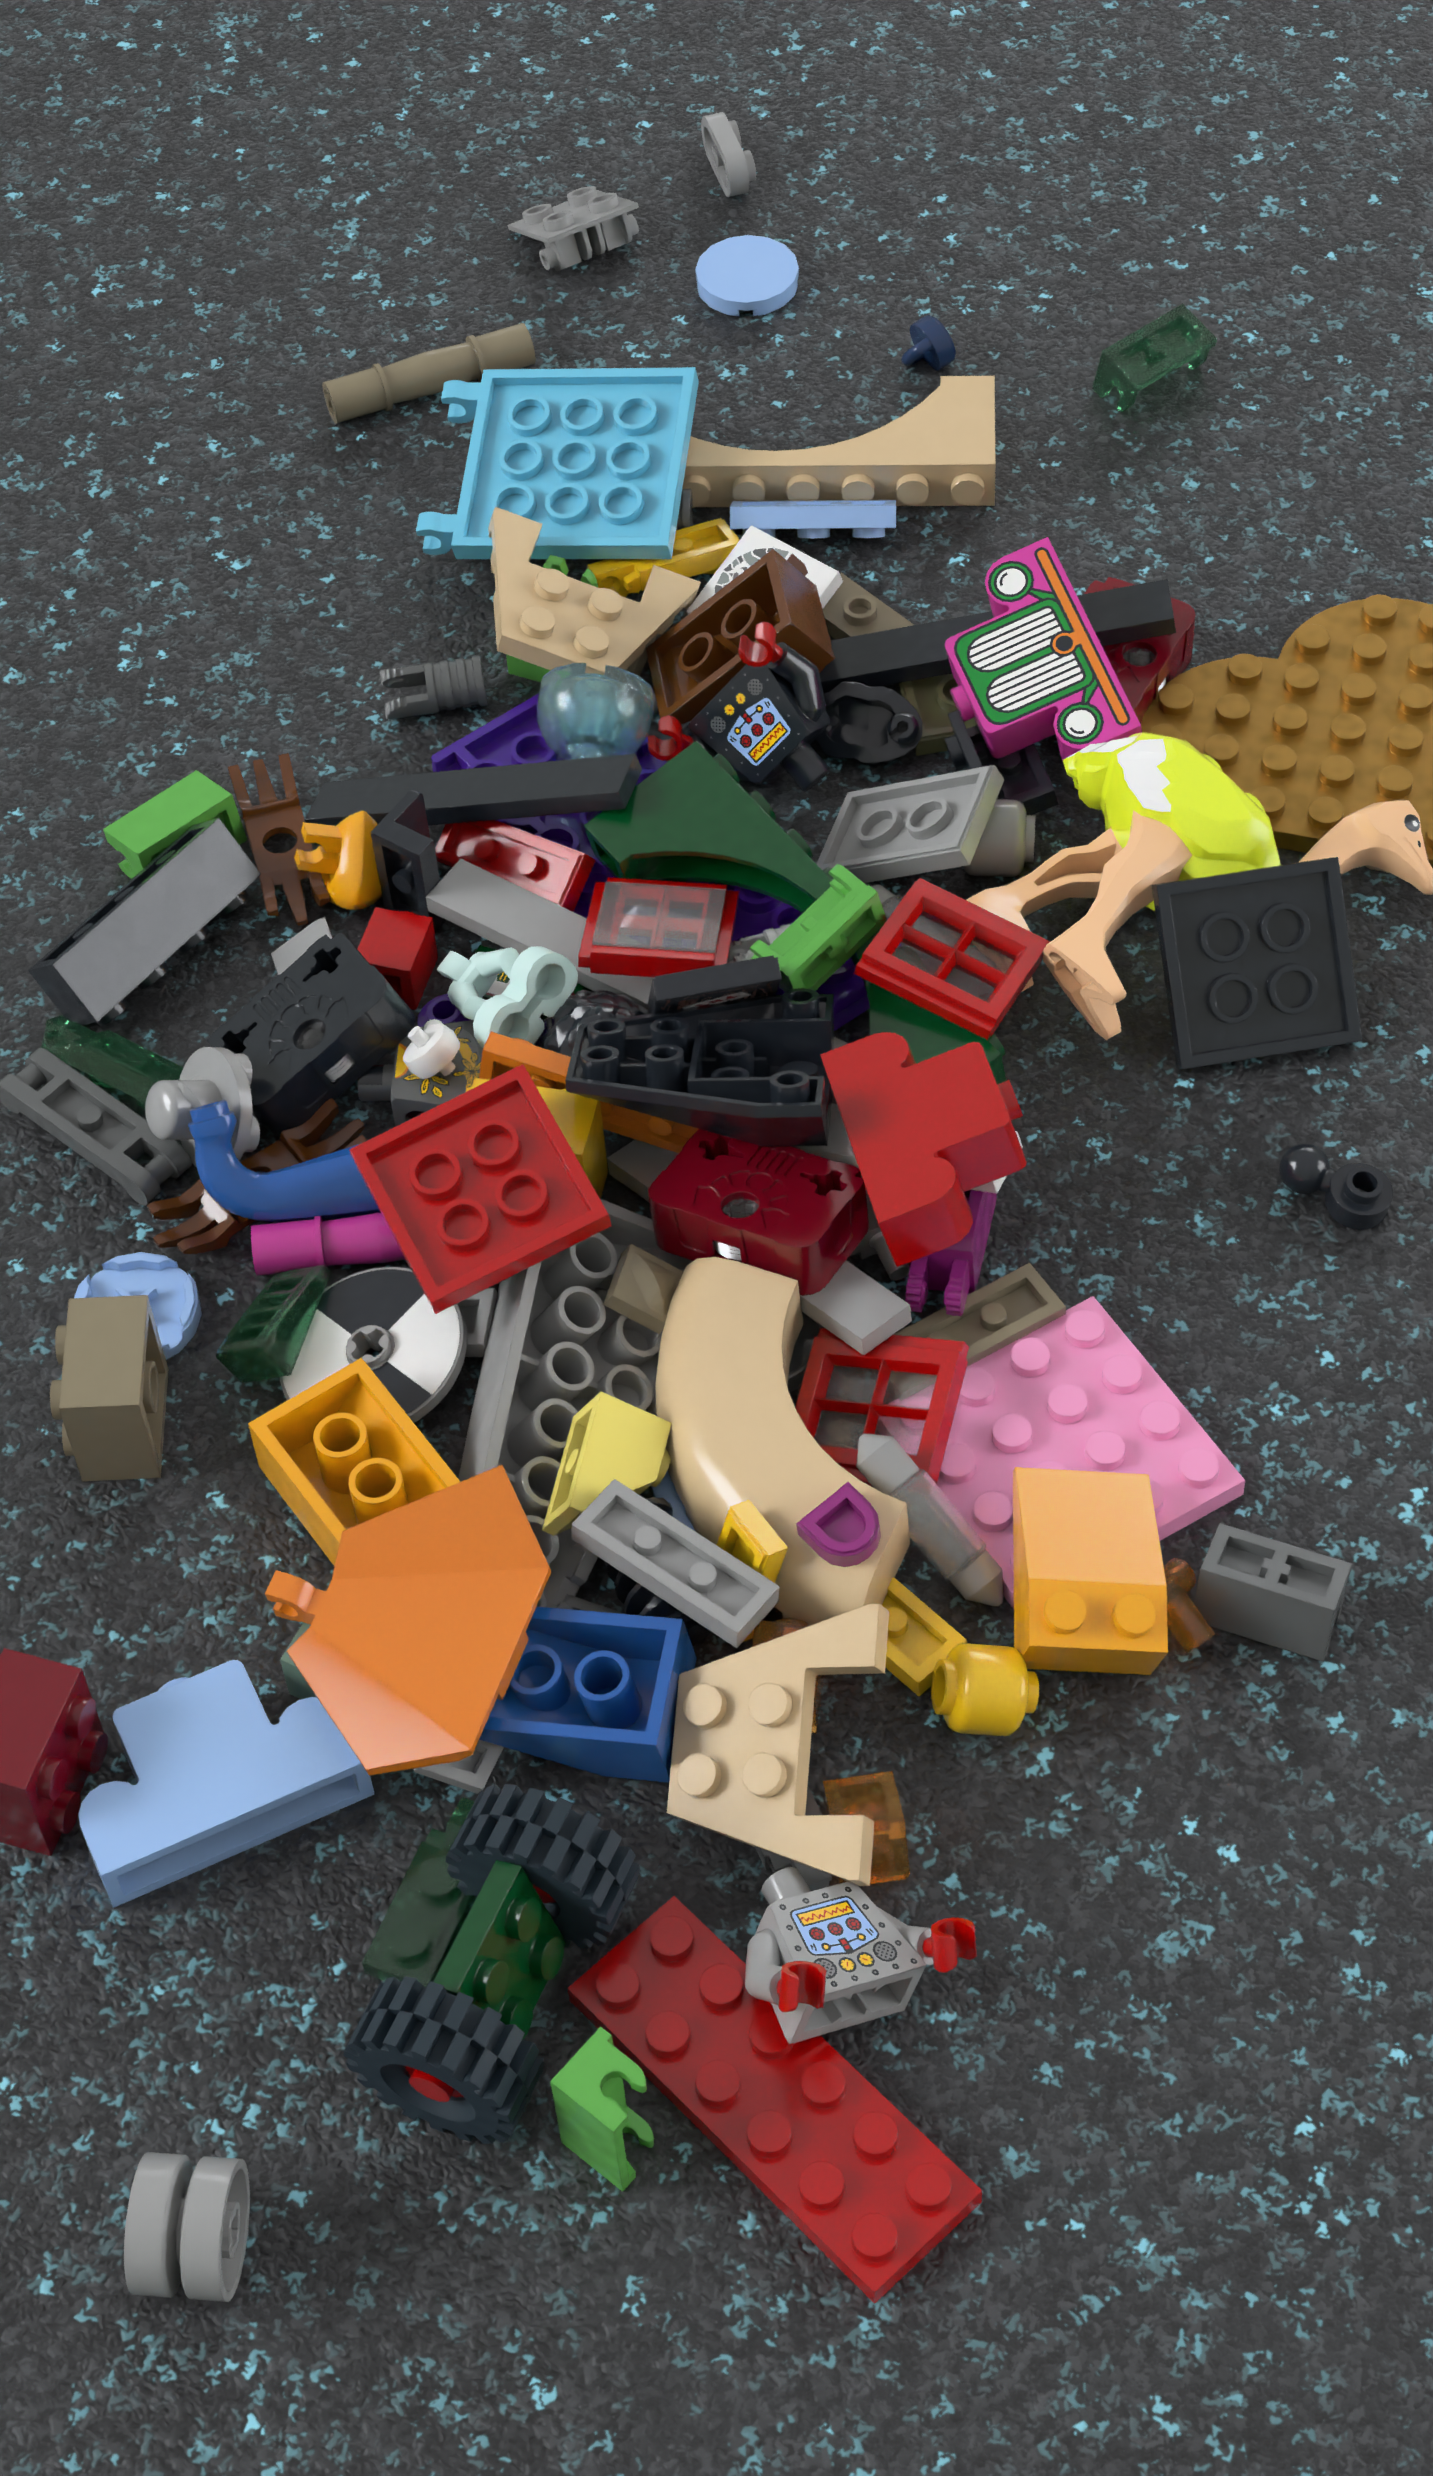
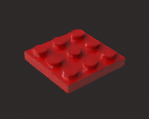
M524 1064L349 1149L359 1173L435 1314L612 1226L607 1210Z

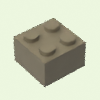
M148 1295L70 1298L68 1302L66 1325H58L55 1334L57 1361L59 1365H63L61 1380H52L50 1387L52 1417L54 1420H63L62 1443L65 1456L75 1457L82 1481L161 1478L169 1369Z

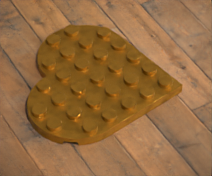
M1377 594L1366 599L1331 607L1314 615L1298 627L1286 641L1278 659L1256 657L1251 654H1238L1232 658L1216 660L1194 667L1178 675L1158 691V697L1156 700H1153L1141 721L1142 732L1188 741L1200 753L1212 757L1219 764L1222 771L1244 793H1250L1260 801L1270 818L1277 848L1308 853L1328 831L1349 814L1377 802L1409 800L1420 816L1422 837L1429 863L1433 868V604Z

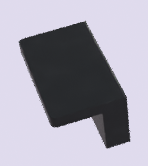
M411 789L370 833L384 909L399 912L409 911L417 915L432 917L434 932H436L446 919L429 912L427 908L426 896L440 882L434 841L430 838L423 794Z

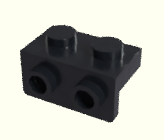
M959 710L948 714L954 735L948 736L944 740L956 771L965 767L969 770L995 765L1004 778L997 799L1018 800L1022 802L1026 808L1027 815H1033L1059 805L1052 783L1034 744L1005 757L994 758L990 754L977 725L966 729Z

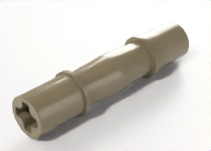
M520 323L476 337L470 335L466 337V342L426 351L384 367L376 363L369 369L322 383L324 398L330 416L334 423L337 424L383 409L385 411L392 410L395 403L442 392L444 382L449 380L469 382L478 379L481 382L483 370L520 369L533 365L536 361L535 350L527 327L524 323Z

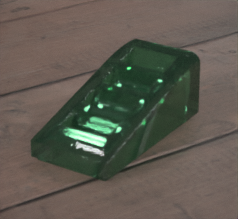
M318 1265L274 1274L223 1340L217 1351L216 1358L241 1383L291 1375L331 1272L325 1265Z

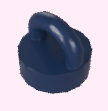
M926 315L910 326V335L914 346L903 354L901 361L904 366L914 365L924 359L935 371H939L955 360L956 350L952 338L937 318Z

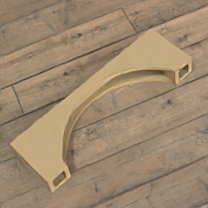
M940 376V386L923 402L903 416L881 428L856 438L826 446L782 451L748 450L723 446L690 436L682 491L683 489H692L693 507H730L732 501L896 500V506H995V376Z

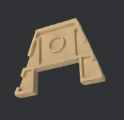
M495 507L488 531L489 537L492 538L493 547L490 560L491 573L495 575L496 590L493 603L498 652L606 690L644 652L646 644L657 633L662 635L672 625L675 616L683 608L687 610L696 598L701 584L700 581L653 565L641 601L636 602L620 596L611 589L598 588L568 577L559 570L546 569L532 564L529 561L543 524Z
M868 1604L679 1674L667 1813L680 1820L783 1856L791 1861L818 1869L858 1886H870L874 1821L864 1815H805L816 1676L885 1673L889 1611L880 1604Z

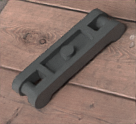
M39 1048L25 1060L26 1067L16 1076L7 1074L0 1080V1101L6 1108L13 1113L18 1114L21 1112L121 1184L127 1193L141 1205L146 1206L161 1193L160 1185L169 1177L177 1179L192 1166L189 1155L175 1140H161L154 1136L149 1129L147 1120L44 1048ZM146 1153L153 1159L142 1167L135 1161L142 1154Z

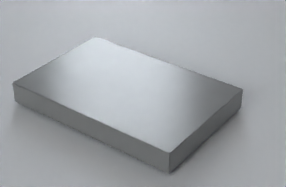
M992 765L848 792L817 865L822 870H825L827 867L833 868L836 864H840L863 883L970 865L1003 785L1004 778L997 767Z

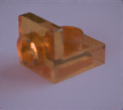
M893 1771L823 1781L828 1815H864L874 1821L870 1884L908 1878L910 1868L905 1820ZM838 1877L839 1884L848 1882Z

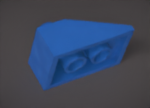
M537 1606L526 1630L529 1639L506 1694L503 1700L496 1699L479 1740L601 1776L669 1783L679 1674L694 1669L697 1659L683 1619Z

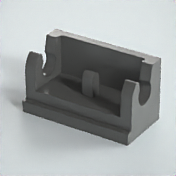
M1219 1523L1200 1569L1191 1621L1323 1662L1329 1648L1334 1622L1337 1623L1352 1563Z

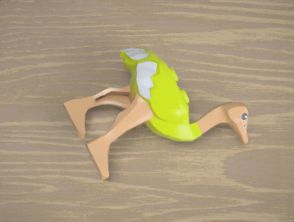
M1148 732L1136 733L1128 738L1112 740L1110 742L1090 744L1063 759L1066 773L1073 778L1074 786L1078 789L1079 798L1089 808L1102 810L1105 819V832L1088 845L1060 850L1033 872L1008 885L985 889L966 899L1030 931L1023 917L1042 907L1067 898H1096L1083 918L1046 945L1043 950V961L1073 1005L1094 1031L1105 1040L1121 1032V1022L1116 1003L1126 997V991L1106 953V946L1115 932L1134 913L1145 906L1155 911L1152 885L1281 865L1270 818L1260 801L1252 794L1244 793L1222 771L1219 764L1212 757L1200 753L1188 741ZM1409 800L1377 802L1349 814L1328 831L1299 861L1304 862L1338 857L1341 876L1354 868L1366 866L1372 870L1391 873L1412 884L1423 894L1433 895V868L1429 863L1421 832L1420 816ZM974 940L971 942L983 956L995 963L997 970L1006 973L1014 961ZM1032 977L1022 992L1034 985Z

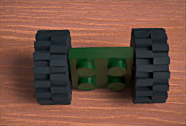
M505 1784L502 1790L496 1785L487 1787L485 1792L481 1791L445 1860L449 1864L447 1871L450 1877L460 1880L457 1887L465 1895H475L477 1898L434 1982L429 1981L427 1987L423 1986L417 1978L404 1977L402 1982L396 1977L387 1978L384 1983L380 1982L344 2049L343 2056L348 2058L346 2061L348 2069L359 2073L357 2080L365 2088H375L378 2091L377 2098L387 2105L395 2103L403 2108L401 2114L414 2121L419 2117L429 2122L430 2127L443 2133L445 2129L453 2131L458 2139L472 2142L475 2136L483 2144H494L496 2139L503 2143L509 2139L510 2135L512 2136L545 2066L544 2058L537 2056L540 2050L535 2043L523 2039L529 2032L533 2019V2010L548 1980L554 1978L561 1967L564 1947H569L571 1941L580 1949L591 1948L592 1943L598 1947L604 1944L607 1938L610 1937L639 1878L640 1864L633 1862L636 1855L632 1849L626 1846H619L622 1837L613 1829L603 1830L597 1826L600 1819L588 1811L581 1815L571 1809L573 1803L558 1797L556 1802L546 1799L544 1791L531 1787L527 1794H525L517 1785Z

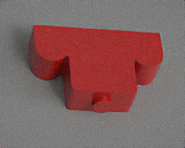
M881 1032L820 1054L877 1222L896 1267L960 1242L969 1233L973 1224L972 1211L964 1192L1020 1171L1026 1166V1158L1012 1124V1120L1023 1117L1010 1080L999 1084L996 1083L980 1043L971 1042L916 1063L909 1044L903 1036L891 1032Z

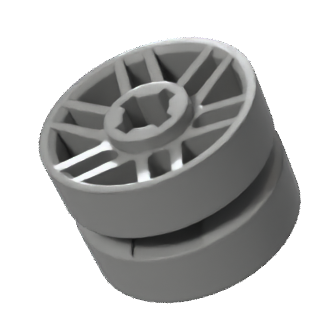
M147 2152L143 2155L133 2179L125 2225L124 2270L127 2288L132 2295L172 2298L177 2293L182 2282L188 2299L229 2302L233 2298L242 2272L249 2225L250 2186L247 2165L243 2159L203 2156L193 2171L191 2161L187 2155Z

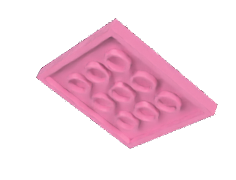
M1092 1296L1067 1309L1065 1315L966 1368L937 1484L934 1483L932 1493H926V1495L974 1558L984 1550H987L1002 1568L1003 1596L1014 1609L1013 1470L1015 1467L1149 1474L1159 1541L1242 1496L1245 1479L1095 1297ZM934 1385L904 1401L897 1399L888 1405L928 1409ZM879 1416L876 1429L881 1435L893 1436L906 1453L917 1454L925 1421Z

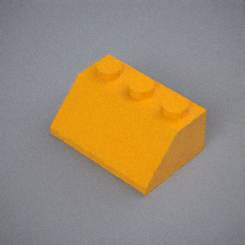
M362 1357L248 1423L259 1468L334 1566L342 1531L460 1482Z

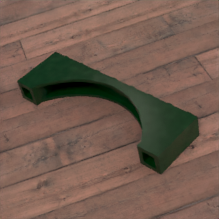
M697 741L635 786L625 809L602 811L584 825L595 857L615 878L673 882H709L737 886L768 895L794 907L802 913L831 887L830 882L834 879L828 873L832 869L831 867L822 870L811 859L813 854L810 847L796 830L791 828L785 832L774 821L776 820L775 813L760 793L753 791L748 794L738 784L739 777L728 760L719 753L712 757ZM880 929L850 957L855 968L862 958L864 951ZM903 945L900 949L897 947L892 954L927 972L920 958L907 945ZM861 978L869 1000L870 1035L891 1032L903 1036L909 1044L916 1063L968 1043L978 1042L983 1047L996 1083L999 1084L1006 1081L1002 1057L1006 1053L1003 1045L994 1033L987 1040Z

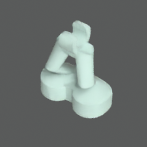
M542 946L529 947L521 952L520 955L512 947L490 952H477L469 960L454 951H450L437 968V971L442 976L453 981L449 986L448 997L464 1017L474 1021V1037L482 1048H484L491 1031L510 1038L524 1039L534 1044L544 1030V1022L540 1018L541 1014L553 1017L574 991L578 981L576 967L569 959ZM504 972L510 979V984L504 992L488 1000L483 999L482 997L488 992L497 975Z

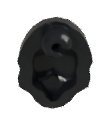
M841 682L830 692L823 693L826 704L825 711L830 717V725L816 740L819 742L825 755L836 758H855L866 764L887 763L900 759L910 753L917 746L922 736V720L917 710L894 690L883 686L869 687L857 682Z

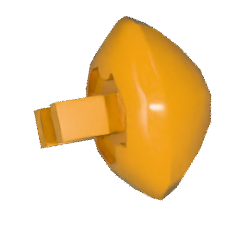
M366 811L353 813L336 826L303 822L301 833L304 842L317 843L321 846L311 852L296 849L294 859L298 870L321 873L324 885L330 896V902L340 908L348 910L364 909L382 897L370 833L378 823Z

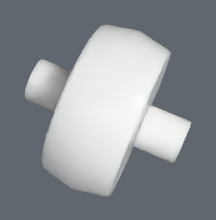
M432 1019L426 1022L424 1031L419 1026H416L408 1033L407 1037L412 1042L404 1052L403 1061L411 1073L420 1079H427L438 1072L447 1076L455 1069L452 1059L460 1048V1041L453 1030L441 1021Z

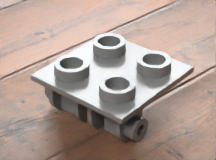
M588 186L568 193V201L554 207L551 204L531 207L522 213L523 219L508 225V229L513 232L544 242L545 249L539 252L544 268L546 270L554 268L556 271H561L582 262L581 258L583 260L591 259L592 249L597 255L605 253V250L609 251L630 243L632 236L639 233V227L635 217L632 214L627 215V212L637 209L639 206L637 202L618 197L616 193H605L596 190L595 186Z

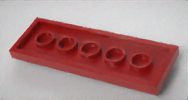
M673 1896L567 1988L569 2001L598 2029L602 2027L610 2033L613 2044L624 2055L635 2062L641 2068L644 2075L875 2304L982 2203V2190L824 2038L816 2036L789 2044L771 2003L754 1998L747 1992L745 1987L746 1964L686 1906Z

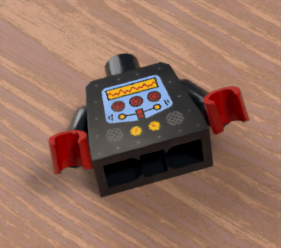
M761 622L756 625L755 639L759 643L751 641L746 635L740 636L738 653L740 659L746 665L687 725L692 731L687 735L682 734V725L679 720L673 716H664L658 721V730L672 738L662 740L654 735L648 736V750L656 759L667 761L697 741L712 757L718 753L724 756L732 765L740 780L751 781L759 785L786 770L800 788L806 792L822 780L830 771L829 766L810 746L830 725V717L825 711L826 704L819 670L816 665L784 642L775 644V628L768 622Z

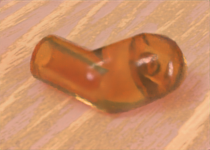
M1172 1558L1164 1565L1167 1586V1627L1188 1654L1212 1638L1215 1633L1187 1594L1196 1584V1576L1193 1569L1185 1560Z

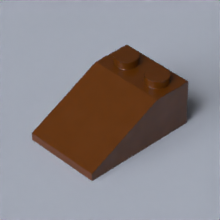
M772 549L646 647L660 719L669 715L678 719L680 724L692 721L746 665L740 659L738 653L740 636L746 635L751 641L759 643L755 639L756 625L761 622H768L775 628V644L784 642L816 665L820 673L827 664L835 659L817 586Z

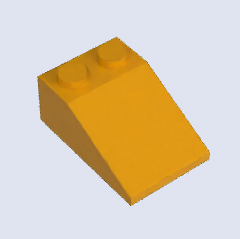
M1015 1467L1013 1470L1014 1648L1021 1653L1027 1669L1151 1675L1168 1653L1167 1586L1149 1474Z

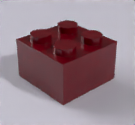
M6 1648L3 1649L0 1655V1842L52 1856L61 1834H68L77 1821L81 1805V1790L89 1773L95 1774L101 1768L107 1752L108 1736L103 1731L96 1711V1702L91 1696L82 1668Z

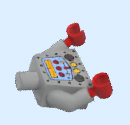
M787 1867L772 1874L762 1885L761 1892L769 1906L763 1914L755 1935L748 1942L745 1987L747 1992L754 1998L771 2003L785 2038L789 2044L904 2011L926 1965L933 1964L935 1970L946 1973L956 1967L958 1963L957 1957L967 1960L977 1957L975 1926L968 1919L955 1917L939 1920L932 1924L931 1928L908 1926L877 1907L856 1884L844 1882L811 1891L798 1869Z

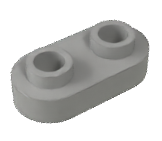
M724 112L703 116L701 119V131L705 152L726 197L748 193L749 182L756 180V168L751 151H743L741 147V136L736 121H728Z

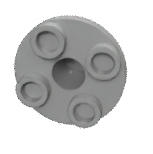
M203 1047L196 1050L189 1057L179 1080H161L156 1082L151 1087L145 1104L147 1124L154 1136L161 1140H180L193 1165L197 1167L195 1142L188 1127V1123L193 1122L190 1110L213 1102L226 1100L229 1111H233L237 1118L232 1137V1146L236 1157L240 1160L244 1152H253L259 1144L260 1127L257 1119L252 1115L250 1084L253 1072L248 1056L245 1054H234L229 1049L223 1047Z

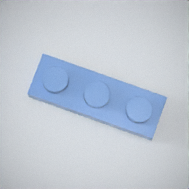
M896 500L732 501L730 505V529H742V537L751 525L775 537V529H797L798 538L814 539L830 537V528H852V537L880 538L885 537V528H896Z

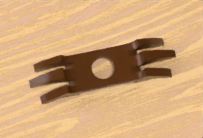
M289 753L278 755L286 799H277L263 759L253 761L260 805L252 806L238 764L229 766L228 771L242 820L246 827L256 868L261 873L259 879L267 915L279 916L274 886L282 884L286 902L294 921L298 926L308 924L300 880L309 879L312 895L318 906L321 907L331 900L321 873L298 870L294 859L296 849L311 852L313 848L311 843L304 842L301 833L305 820L300 806ZM287 833L297 839L296 845L284 853H272L264 848L265 841L275 834Z
M331 1098L303 1125L283 1130L280 1134V1140L241 1163L246 1168L255 1172H270L296 1165L366 1142L367 1139L363 1135L359 1136L364 1130L365 1125L357 1118L334 1135L315 1144L339 1112L338 1105ZM200 1179L180 1196L155 1201L147 1205L154 1219L173 1220L189 1218L180 1225L153 1237L154 1242L159 1248L178 1246V1249L183 1254H198L226 1247L228 1241L235 1233L256 1221L235 1215L221 1207L206 1191ZM203 1204L204 1207L199 1211V1207Z

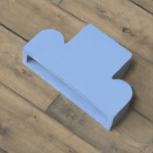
M231 1660L193 1677H181L164 1684L157 1692L119 1707L114 1711L113 1721L137 1784L131 1785L129 1782L112 1781L99 1785L90 1791L82 1801L78 1816L81 1830L112 1907L115 1908L374 1795L371 1777L317 1697L296 1701L286 1708L279 1718L280 1722L273 1725L265 1713L244 1665L238 1660Z

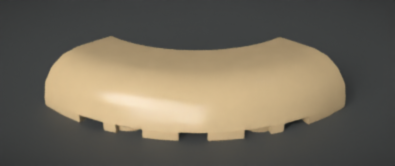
M719 1257L697 1258L685 1267L672 1297L661 1337L655 1383L657 1417L672 1423L665 1447L671 1458L668 1473L685 1507L687 1517L695 1532L716 1545L730 1506L750 1500L788 1547L775 1584L780 1586L779 1602L774 1607L783 1613L784 1620L800 1629L868 1604H880L882 1606L888 1593L887 1588L892 1578H895L910 1545L907 1503L878 1491L842 1468L820 1447L805 1427L795 1409L788 1391V1377L794 1346L803 1326L798 1280L734 1260ZM849 1482L871 1503L877 1512L881 1538L878 1548L868 1559L858 1565L841 1567L831 1565L822 1559L798 1535L796 1523L845 1483Z

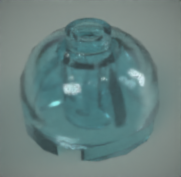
M572 663L555 667L543 675L537 701V723L547 746L564 760L636 754L644 744L652 722L654 706L651 685L641 677L622 668L609 665L605 666L604 675L585 673L586 663Z

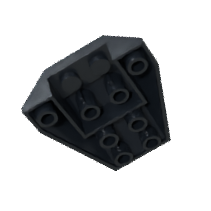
M798 988L786 991L782 995H768L619 1019L603 1018L591 1023L580 1024L565 1079L566 1092L762 1147L828 1146L833 1091L820 1054L834 1049V995L818 994L811 989Z

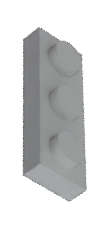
M616 1479L572 1523V1540L735 1648H738L779 1602L780 1586Z

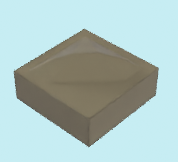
M630 1244L620 1256L603 1305L660 1334L664 1329L670 1303L683 1271Z

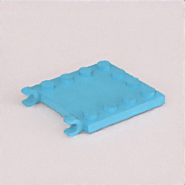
M696 368L483 370L481 382L472 383L461 380L444 382L441 401L442 404H450L447 416L448 421L452 423H467L474 419L457 514H441L438 512H423L419 514L416 534L417 536H425L423 552L430 555H441L449 552L452 548L456 559H490L493 547L488 527L494 508L498 507L543 524L531 559H548L550 555L564 559H672L699 384Z

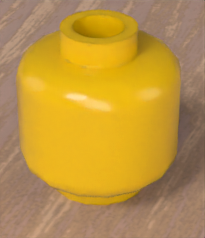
M961 1643L949 1652L946 1659H939L936 1662L931 1685L932 1705L936 1714L943 1715L944 1720L952 1731L962 1734L1009 1736L1020 1727L1025 1713L1032 1714L1036 1710L1039 1698L1038 1677L1035 1672L1027 1671L1025 1660L1016 1648L1000 1645Z

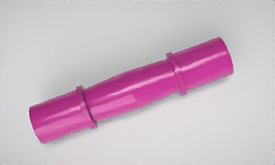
M381 1213L323 1221L321 1216H314V1219L251 1226L252 1255L257 1276L320 1270V1273L327 1272V1266L375 1264L406 1260Z

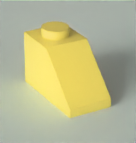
M602 1391L598 1393L573 1416L542 1531L554 1536L571 1529L572 1523L614 1479L639 1495L649 1486L657 1487L663 1480L671 1461L665 1447L672 1423Z

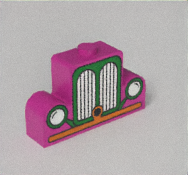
M1046 537L993 563L987 571L985 579L993 618L958 633L945 641V649L952 674L958 684V687L950 690L955 705L964 722L974 718L992 757H1005L1056 734L1063 761V759L1090 744L1110 742L1141 733V724L1049 538Z

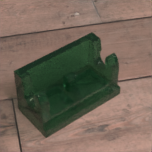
M1181 304L1104 349L1092 389L1103 398L1112 391L1115 385L1120 393L1117 410L1123 412L1134 405L1138 391L1187 362H1189L1188 366L1191 370L1204 364L1209 349L1216 345L1217 338L1184 304Z

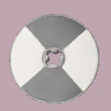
M382 1267L352 1274L327 1287L313 1298L291 1325L284 1340L279 1361V1377L286 1399L289 1400L362 1357L413 1423H415L441 1402L454 1385L461 1371L467 1350L465 1319L458 1304L435 1314L411 1269ZM370 1348L376 1351L382 1350L376 1357L369 1354L364 1355Z

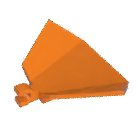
M499 1465L342 1531L333 1576L327 1591L316 1589L300 1577L276 1570L265 1592V1596L268 1601L276 1602L273 1607L276 1616L310 1624V1627L287 1650V1653L370 1776L457 1762L473 1755L496 1699L503 1700L529 1639L526 1630L550 1577L551 1569L503 1465Z

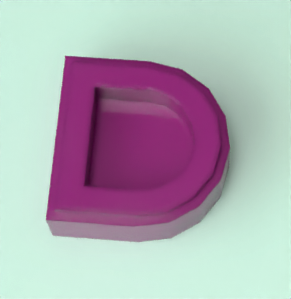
M849 1482L845 1483L796 1523L798 1535L822 1559L831 1565L841 1567L858 1565L868 1559L878 1548L881 1538L877 1512L871 1503Z

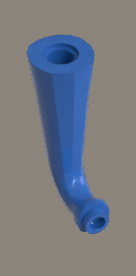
M226 1100L213 1102L190 1110L193 1122L188 1123V1127L195 1142V1160L200 1180L210 1196L229 1212L244 1218L269 1222L314 1219V1216H321L323 1220L381 1213L350 1154L349 1149L355 1146L278 1170L263 1173L255 1172L246 1168L235 1155L232 1137L237 1118L233 1111H229Z

